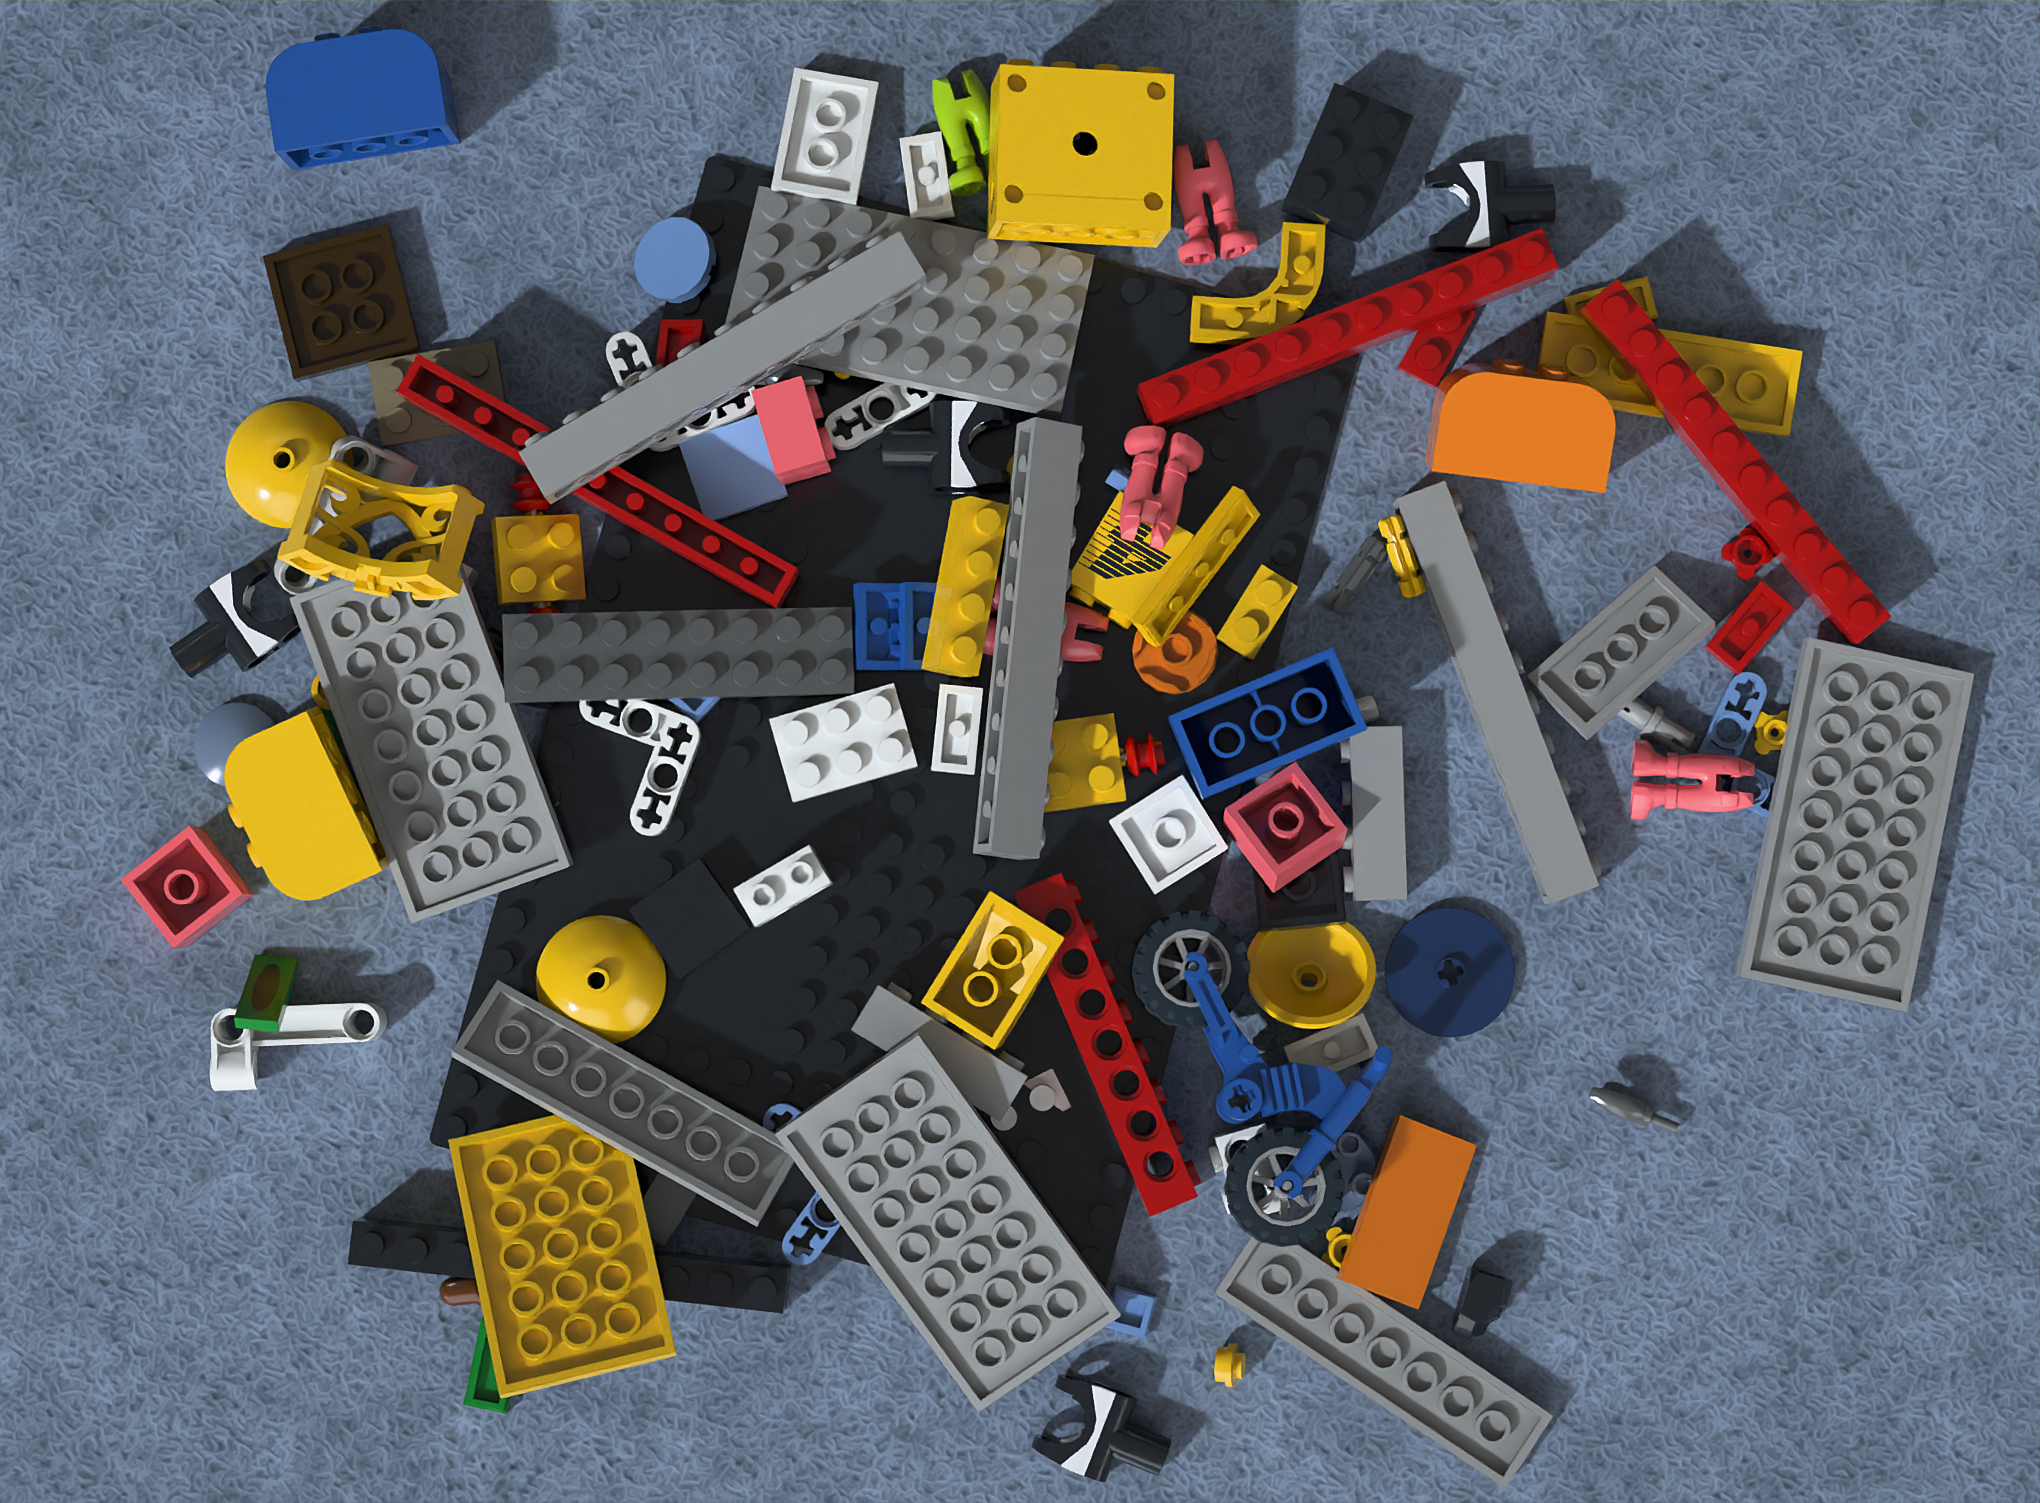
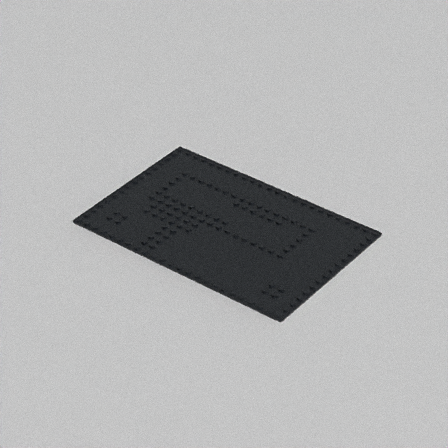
M714 156L706 160L689 220L705 228L713 239L717 254L715 266L712 264L709 273L711 278L707 286L694 298L681 303L666 301L661 320L703 319L706 325L705 343L716 338L715 331L725 325L758 188L759 186L771 188L774 172ZM858 196L857 206L910 217L909 209ZM947 219L933 221L987 233V230ZM1094 260L1060 419L1007 408L1011 411V423L1009 425L992 427V430L983 431L975 436L971 442L969 452L974 460L980 464L990 466V469L1007 471V464L1014 455L1017 423L1038 417L1083 426L1081 440L1084 442L1085 450L1078 468L1077 482L1080 485V497L1074 508L1073 525L1076 528V538L1073 547L1070 549L1069 568L1071 571L1119 493L1117 489L1105 482L1108 474L1115 463H1119L1132 471L1134 458L1128 455L1124 447L1127 433L1135 427L1150 426L1137 394L1138 384L1238 346L1189 342L1193 296L1234 297ZM1303 317L1300 321L1308 319V317ZM660 325L650 357L653 366L656 365ZM1359 353L1164 428L1166 438L1159 456L1158 471L1154 479L1152 489L1154 495L1158 493L1163 466L1166 464L1165 457L1168 443L1173 434L1177 432L1187 434L1196 440L1204 450L1203 462L1200 468L1196 471L1188 472L1177 521L1178 526L1195 536L1232 486L1244 490L1260 513L1258 519L1189 608L1190 611L1195 612L1208 622L1215 637L1221 631L1261 564L1297 585ZM792 364L817 370L824 374L823 383L814 385L824 417L816 419L818 428L825 427L828 416L835 410L885 383L852 375L848 379H840L833 371ZM755 385L754 387L755 389H758L765 386ZM911 388L907 391L910 395L917 393L920 398L927 396V391ZM750 392L741 393L717 407L719 418L727 415L722 408L726 405L735 403L738 409L745 407V398L750 396ZM938 393L934 402L972 400ZM879 397L871 402L869 412L873 418L885 420L893 414L894 404L886 397ZM929 406L891 428H929ZM862 407L854 410L859 419L849 424H846L843 419L836 422L837 430L832 433L834 437L842 435L845 440L851 439L853 437L851 429L860 423L863 424L864 431L872 428L865 420ZM757 409L748 417L757 415ZM711 411L690 424L694 426L706 424L710 419ZM685 427L679 429L680 435L687 432ZM882 432L849 450H839L833 447L836 458L828 460L831 472L785 485L788 493L787 497L716 522L798 568L800 574L781 608L852 607L854 665L853 584L858 582L897 584L903 582L937 583L952 501L966 496H973L1009 505L1011 484L1000 490L973 494L931 492L928 490V466H883ZM680 446L662 452L647 448L620 464L619 467L703 514ZM606 513L585 586L586 599L581 600L578 613L775 608ZM1006 528L997 575H1002ZM1071 587L1067 590L1065 602L1088 607L1104 616L1108 614L1109 610L1096 602L1093 603L1092 607H1089L1070 596ZM1293 596L1253 661L1216 639L1218 646L1216 665L1205 683L1191 692L1174 695L1155 690L1142 680L1135 669L1132 655L1133 642L1138 630L1135 625L1131 624L1129 629H1126L1110 620L1107 632L1076 628L1075 640L1088 641L1104 647L1102 660L1092 662L1063 660L1062 671L1057 678L1056 687L1059 708L1053 722L1114 713L1119 748H1123L1125 753L1124 744L1131 734L1137 742L1146 741L1148 733L1152 732L1153 740L1161 739L1165 765L1157 766V775L1154 774L1150 767L1141 768L1139 776L1135 777L1128 770L1127 761H1125V766H1122L1126 801L1045 812L1043 827L1045 828L1046 838L1038 859L1017 860L973 853L993 655L982 654L979 676L965 678L928 670H854V694L894 683L918 767L795 803L792 801L769 719L854 694L721 698L697 724L701 732L700 745L671 822L663 833L656 836L642 835L635 830L630 820L631 808L654 746L587 721L581 714L580 701L553 702L536 764L574 865L498 893L457 1042L497 980L539 1002L536 990L538 962L545 946L559 930L578 919L596 915L619 917L632 922L642 929L629 909L700 858L751 929L681 980L678 979L663 958L667 982L665 996L658 1013L640 1033L614 1045L763 1127V1118L772 1106L779 1103H790L804 1111L888 1053L851 1030L878 985L881 984L888 988L891 982L895 983L914 995L910 1003L925 1011L927 1006L923 1005L921 1001L988 893L992 891L1019 908L1013 894L1014 892L1062 873L1065 881L1073 878L1083 902L1075 905L1081 920L1090 918L1100 942L1092 946L1098 961L1107 958L1117 982L1109 985L1115 1001L1124 998L1133 1023L1126 1025L1131 1039L1135 1041L1141 1038L1148 1054L1150 1063L1143 1065L1149 1081L1158 1079L1161 1085L1177 1026L1166 1025L1155 1015L1152 1016L1145 1009L1141 999L1138 998L1134 989V980L1132 979L1134 953L1140 940L1151 926L1157 921L1168 917V915L1175 912H1189V910L1201 911L1204 914L1208 913L1224 852L1154 895L1110 825L1109 820L1183 775L1224 842L1227 843L1229 834L1222 826L1225 808L1239 799L1242 784L1201 799L1168 717L1273 673ZM990 614L989 617L997 619L996 615ZM940 684L983 688L975 775L931 771ZM669 699L643 700L686 716ZM621 700L620 709L609 705L606 701L589 702V706L595 710L593 717L599 718L601 712L615 715L617 718L612 724L617 727L620 726L621 712L628 704L627 701ZM643 708L634 710L628 720L629 727L636 733H643L649 730L653 721L651 713ZM682 724L680 729H671L669 736L675 739L672 752L664 747L660 756L672 757L681 764H684L686 755L682 756L677 753L682 742L690 743L692 740V735L687 732V724ZM662 764L654 772V781L660 788L672 787L678 778L677 770L671 764ZM650 788L647 789L645 797L654 798L651 808L649 810L641 809L639 817L645 820L644 827L646 829H649L652 823L660 824L662 821V816L656 813L659 801L661 800L668 805L671 796L659 795ZM808 845L812 846L834 884L762 926L755 927L733 889ZM1053 909L1047 914L1045 925L1057 933L1063 934L1069 929L1071 919L1065 910ZM1182 939L1188 953L1197 952L1199 939ZM1175 942L1167 947L1161 955L1162 958L1179 963L1182 962ZM1080 949L1067 951L1062 959L1065 971L1074 975L1082 973L1088 964L1086 954ZM1159 965V976L1162 985L1178 975V970ZM600 972L593 973L590 977L591 986L595 989L603 987L605 983L604 975ZM1046 972L1002 1047L994 1050L985 1045L984 1048L998 1057L1002 1050L1025 1063L1021 1069L1022 1072L1028 1075L1025 1082L1053 1069L1071 1108L1062 1111L1053 1105L1046 1111L1035 1109L1030 1103L1032 1089L1025 1084L1022 1085L1010 1105L1016 1111L1017 1121L1009 1130L1003 1131L995 1128L989 1114L976 1106L974 1108L1099 1281L1106 1288L1133 1189L1134 1179ZM1179 983L1168 990V993L1184 1001L1185 992ZM1096 989L1086 990L1079 999L1081 1010L1091 1015L1099 1013L1105 1003L1103 994ZM950 1021L947 1023V1026L960 1034L964 1031ZM1114 1030L1102 1031L1096 1040L1098 1050L1107 1055L1116 1053L1121 1047V1036ZM452 1057L431 1130L430 1141L436 1146L450 1149L448 1140L555 1114ZM1130 1070L1120 1071L1114 1078V1089L1123 1095L1133 1093L1138 1087L1137 1075ZM1145 1110L1136 1112L1131 1118V1129L1140 1135L1148 1134L1153 1114ZM788 1111L783 1115L774 1113L772 1119L776 1122V1126L773 1130L776 1131V1129L787 1123L793 1115ZM634 1158L643 1199L659 1172ZM794 1163L758 1227L699 1194L696 1195L685 1215L782 1242L785 1234L814 1196L816 1190L797 1164ZM822 1198L817 1201L815 1208L817 1216L826 1222L835 1220L836 1217ZM806 1216L802 1223L809 1225V1229L801 1238L795 1235L792 1236L791 1241L796 1246L814 1250L809 1243L818 1231L821 1237L824 1238L828 1231L815 1226L809 1217ZM841 1225L821 1252L871 1266Z

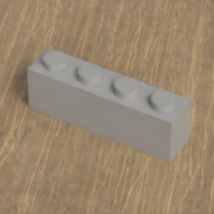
M1402 726L1367 727L1368 729L1364 732L1339 742L1340 763H1347L1348 780L1340 781L1341 806H1349V823H1343L1347 827V833L1342 849H1350V866L1343 867L1344 893L1351 892V901L1407 900Z
M891 982L888 988L881 984L878 985L851 1030L886 1052L891 1051L919 1031L971 1104L1001 1121L1028 1077L1027 1074L1021 1071L1025 1063L1002 1050L998 1057L984 1048L985 1043L966 1031H963L962 1034L947 1026L949 1020L927 1007L923 1011L910 1003L914 995L895 983Z

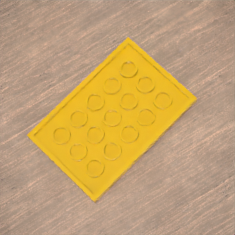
M557 1115L448 1140L501 1399L677 1356L633 1157Z

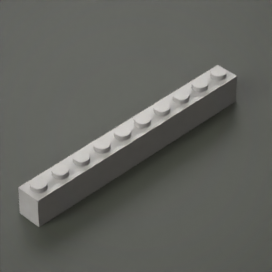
M898 231L891 236L888 232L876 236L866 244L867 250L853 258L850 254L838 258L828 266L829 272L814 280L813 276L800 280L791 287L792 293L778 302L775 298L764 301L753 309L754 316L740 324L737 320L726 323L715 331L716 338L701 346L699 342L690 344L678 352V360L664 368L661 364L647 369L639 376L640 382L625 390L623 386L617 387L600 399L602 404L588 412L585 408H582L568 415L562 421L564 426L550 434L545 430L530 437L524 443L526 448L518 453L546 500L550 504L556 502L927 286L926 274L901 232Z
M1038 417L1017 423L1009 498L1010 506L1007 517L973 847L974 854L1017 860L1038 859L1045 843L1046 833L1043 827L1044 807H1046L1050 797L1047 776L1048 766L1054 755V742L1051 739L1052 726L1059 708L1056 687L1057 678L1061 674L1063 667L1060 647L1061 637L1067 626V613L1064 610L1065 597L1072 579L1069 557L1070 549L1073 547L1076 538L1073 518L1074 508L1080 497V485L1077 482L1079 464L1083 459L1085 450L1084 442L1081 440L1083 426Z
M1442 481L1396 498L1393 502L1394 509L1404 522L1406 528L1404 535L1409 537L1419 566L1418 572L1423 577L1427 596L1544 904H1552L1598 887L1599 883L1596 877L1601 875L1598 860L1593 851L1586 852L1581 836L1586 835L1584 823L1577 810L1571 812L1565 797L1570 794L1568 781L1562 770L1556 771L1550 757V755L1555 754L1552 739L1546 729L1540 731L1535 718V715L1540 713L1537 700L1531 689L1525 691L1519 675L1524 673L1523 663L1517 650H1510L1504 634L1509 633L1508 624L1502 610H1494L1489 594L1494 592L1493 585L1486 569L1479 570L1473 554L1478 553V546L1471 529H1463L1458 515L1463 512V507L1455 488L1449 490L1446 481Z

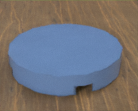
M670 217L657 222L644 234L636 249L634 268L637 281L645 292L661 301L681 303L694 298L707 286L711 278L709 273L712 264L715 266L717 256L714 241L705 228L685 217Z

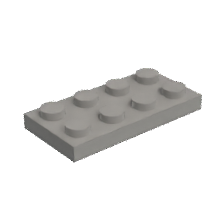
M1654 565L1527 676V681L1571 726L1588 740L1715 629V621Z

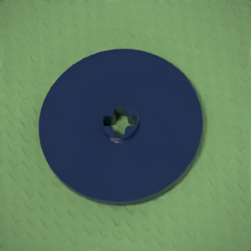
M1439 908L1416 916L1400 929L1388 949L1384 975L1386 989L1392 1004L1408 1023L1431 1035L1461 1037L1482 1030L1501 1014L1513 990L1515 967L1506 939L1490 921L1469 910ZM1450 960L1452 966H1460L1461 974L1455 976L1456 983L1453 985H1449L1447 979H1440L1438 976V971L1444 969V961Z

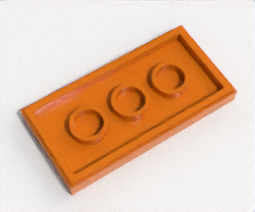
M1395 1114L1336 1279L1419 1310L1477 1145L1402 1115Z

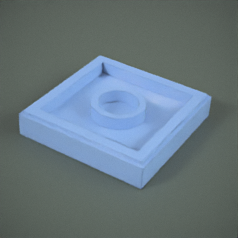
M758 414L679 443L703 515L715 522L788 496L785 485L780 483L775 474Z

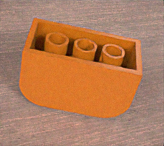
M1494 358V365L1483 363L1467 364L1450 372L1437 388L1432 408L1425 461L1431 471L1606 493L1616 430L1615 415L1611 405L1599 391L1584 379L1569 375V371L1563 370L1562 366L1538 363L1537 370L1525 369L1524 365H1520V361L1506 358Z

